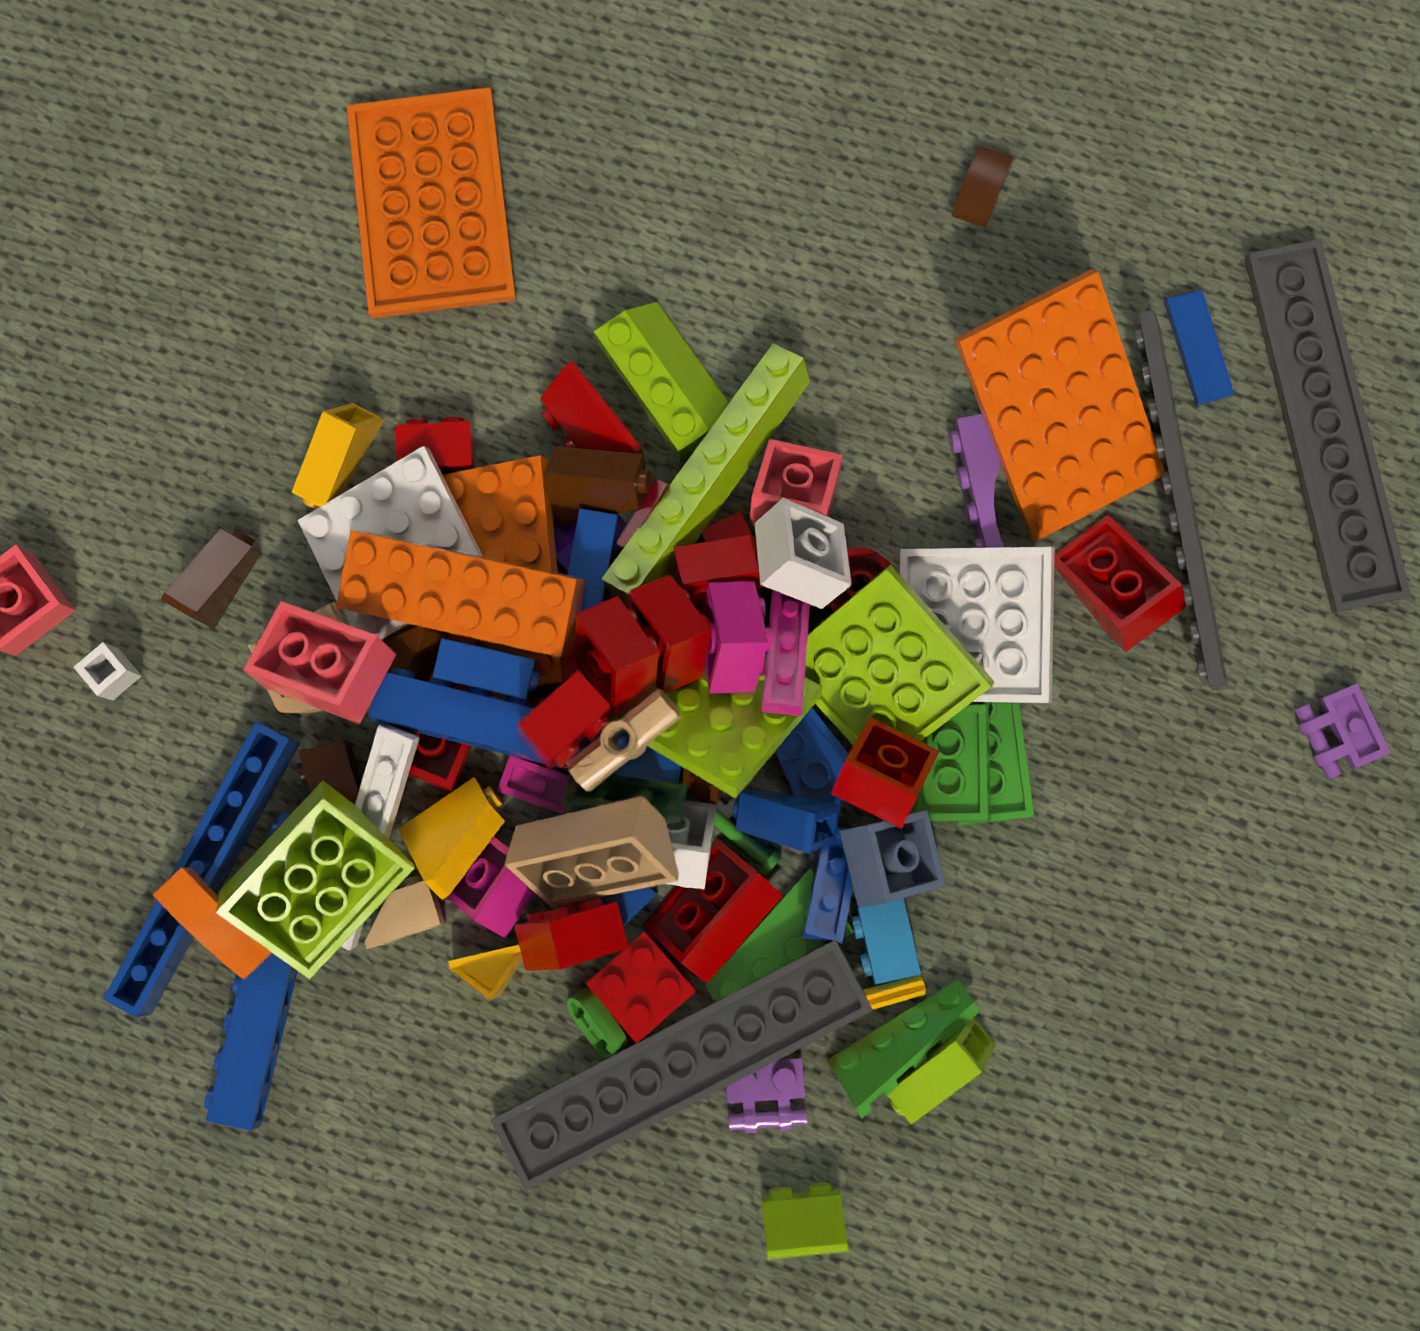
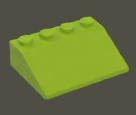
M322 781L219 891L216 913L310 979L414 870L415 866L351 801L325 781Z

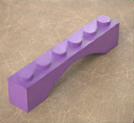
M982 414L958 418L953 426V431L949 432L948 436L951 451L953 454H959L961 467L957 468L959 487L961 490L967 489L970 502L965 504L966 519L969 526L975 525L978 539L973 540V548H1005L996 525L994 510L995 482L1001 463Z

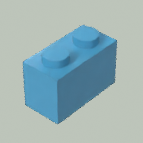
M904 898L884 904L857 906V915L851 916V922L855 938H863L866 953L859 954L864 977L871 976L874 984H880L920 975V966Z

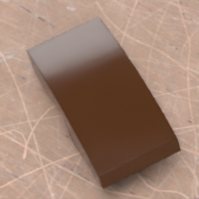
M979 146L952 211V217L987 227L997 205L1000 191L1011 169L1014 157Z

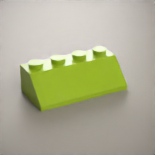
M657 302L625 310L594 331L596 343L679 461L695 451L729 402Z

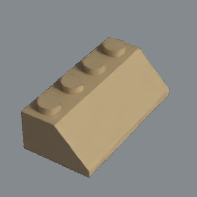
M643 796L517 825L504 864L550 907L676 882L679 877L665 818Z

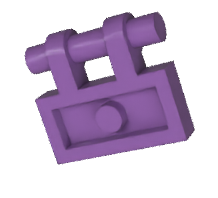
M1358 683L1318 699L1324 711V714L1315 717L1310 704L1295 709L1301 722L1298 727L1302 736L1307 735L1316 754L1312 757L1317 767H1322L1327 779L1342 774L1336 761L1339 758L1345 756L1350 768L1355 769L1391 753ZM1328 725L1331 726L1339 743L1338 746L1331 749L1321 728Z
M802 1057L779 1059L726 1087L727 1103L743 1102L744 1114L728 1115L729 1131L745 1130V1134L757 1133V1129L780 1127V1131L792 1130V1126L807 1125L806 1109L790 1110V1099L805 1098ZM778 1100V1111L755 1113V1101Z

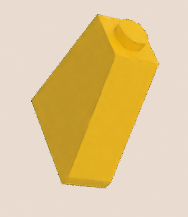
M354 403L323 411L292 493L303 498L302 502L314 509L326 505L327 502L343 494L385 419Z
M475 777L398 828L423 881L442 900L449 896L505 822L498 809L503 804L501 799L490 785L484 788Z

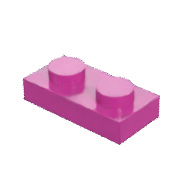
M510 755L497 791L564 815L572 812L581 785L571 776Z

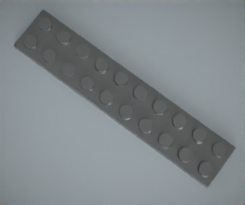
M1321 239L1248 253L1245 257V262L1332 613L1411 597Z
M1155 310L1139 313L1141 325L1134 327L1142 358L1147 357L1148 362L1141 363L1148 392L1154 393L1155 398L1148 399L1151 419L1154 422L1155 429L1161 428L1162 435L1155 436V442L1162 464L1168 465V472L1162 473V479L1169 501L1174 500L1175 509L1169 510L1172 531L1175 532L1176 537H1181L1182 546L1176 547L1178 564L1183 574L1188 573L1190 582L1183 584L1184 597L1189 610H1195L1197 619L1190 622L1193 643L1196 644V647H1202L1204 657L1197 659L1200 680L1203 684H1209L1213 691L1229 689L1163 337Z
M835 939L640 1040L637 1044L635 1043L621 1050L617 1054L500 1113L490 1121L525 1191L862 1017L873 1011V1008Z

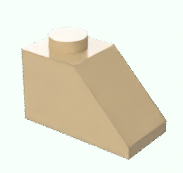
M420 875L403 880L399 884L400 889L393 891L386 898L364 941L366 949L376 948L446 924L437 894L422 881Z

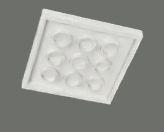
M422 446L298 520L336 601L350 531L370 532L483 557L430 449ZM343 609L351 626L375 634L382 641L414 626L408 623Z
M1055 548L900 549V576L995 681L989 690L973 702L1052 703Z

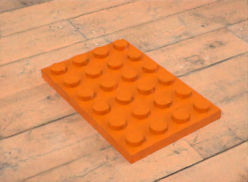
M491 87L347 105L368 314L371 319L517 301Z
M1091 269L954 339L1022 522L1032 541L1036 542L1162 477V473L1165 470L1161 458L1158 456L1156 443L1098 271Z
M539 455L443 475L483 557L558 573L552 506L544 475L547 467V458ZM449 633L447 637L452 640L536 659L534 667L541 669L538 687L563 684L568 680L566 657H556ZM452 682L453 689L467 692L468 687H474ZM487 690V691H490V692H491V695H492V694H498V693H500V692H495V691Z

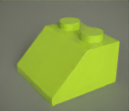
M816 1183L808 1185V1192L792 1193V1187H776L769 1189V1195L761 1196L767 1260L848 1252L839 1188L831 1189V1183Z

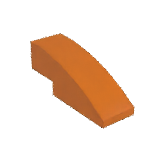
M181 867L153 894L190 934L243 980L272 954L271 951L216 913L217 894L192 867Z

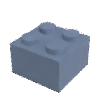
M927 810L909 813L902 829L887 821L880 820L840 831L858 907L889 903L946 886Z

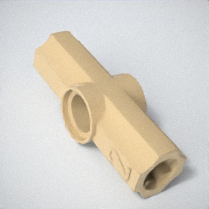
M657 689L621 720L607 724L599 738L567 763L569 772L586 791H591L628 760L640 757L650 742L679 720L681 715L678 708L662 690ZM627 730L630 735V742L621 751L618 746V739Z

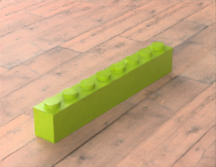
M774 343L770 346L671 482L670 488L642 527L637 529L602 577V581L612 598L618 596L627 607L629 590L669 574L672 576L674 573L673 547L695 544L810 383L803 357Z

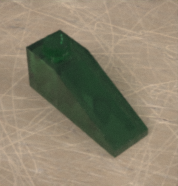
M570 773L563 800L564 813H573L643 796L665 818L666 824L678 823L682 819L688 785L611 774L594 789L586 791Z

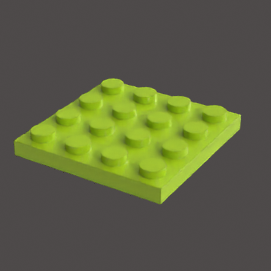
M891 565L808 633L805 677L823 687L821 697L815 704L853 746L869 717L921 742L989 690L995 682Z
M703 669L701 679L665 693L678 708L681 718L647 746L736 798L821 697L823 687L804 677L801 716L762 712L765 673L764 676H759L755 692L709 693L705 670ZM633 709L616 717H613L610 713L608 717L609 723L621 720Z

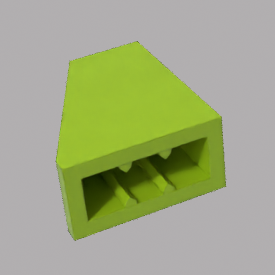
M973 1017L945 1044L937 1043L931 1048L926 1056L928 1059L917 1069L911 1066L896 1080L899 1085L887 1095L892 1108L899 1115L905 1116L912 1125L981 1074L997 1044Z

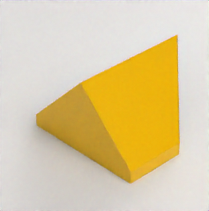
M519 945L450 960L448 964L450 970L491 1001L502 995L523 960Z

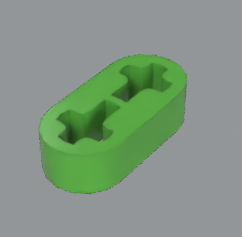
M582 988L567 1000V1008L571 1017L599 1055L606 1059L627 1047V1039L623 1030L590 989Z

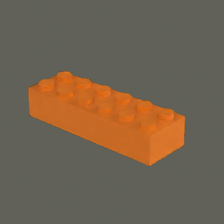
M350 531L336 608L556 657H566L572 655L575 641L576 614L581 611L587 579L370 532Z

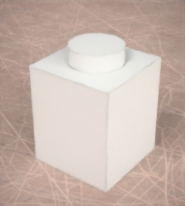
M104 642L73 667L97 696L109 700L116 699L142 676L119 648Z

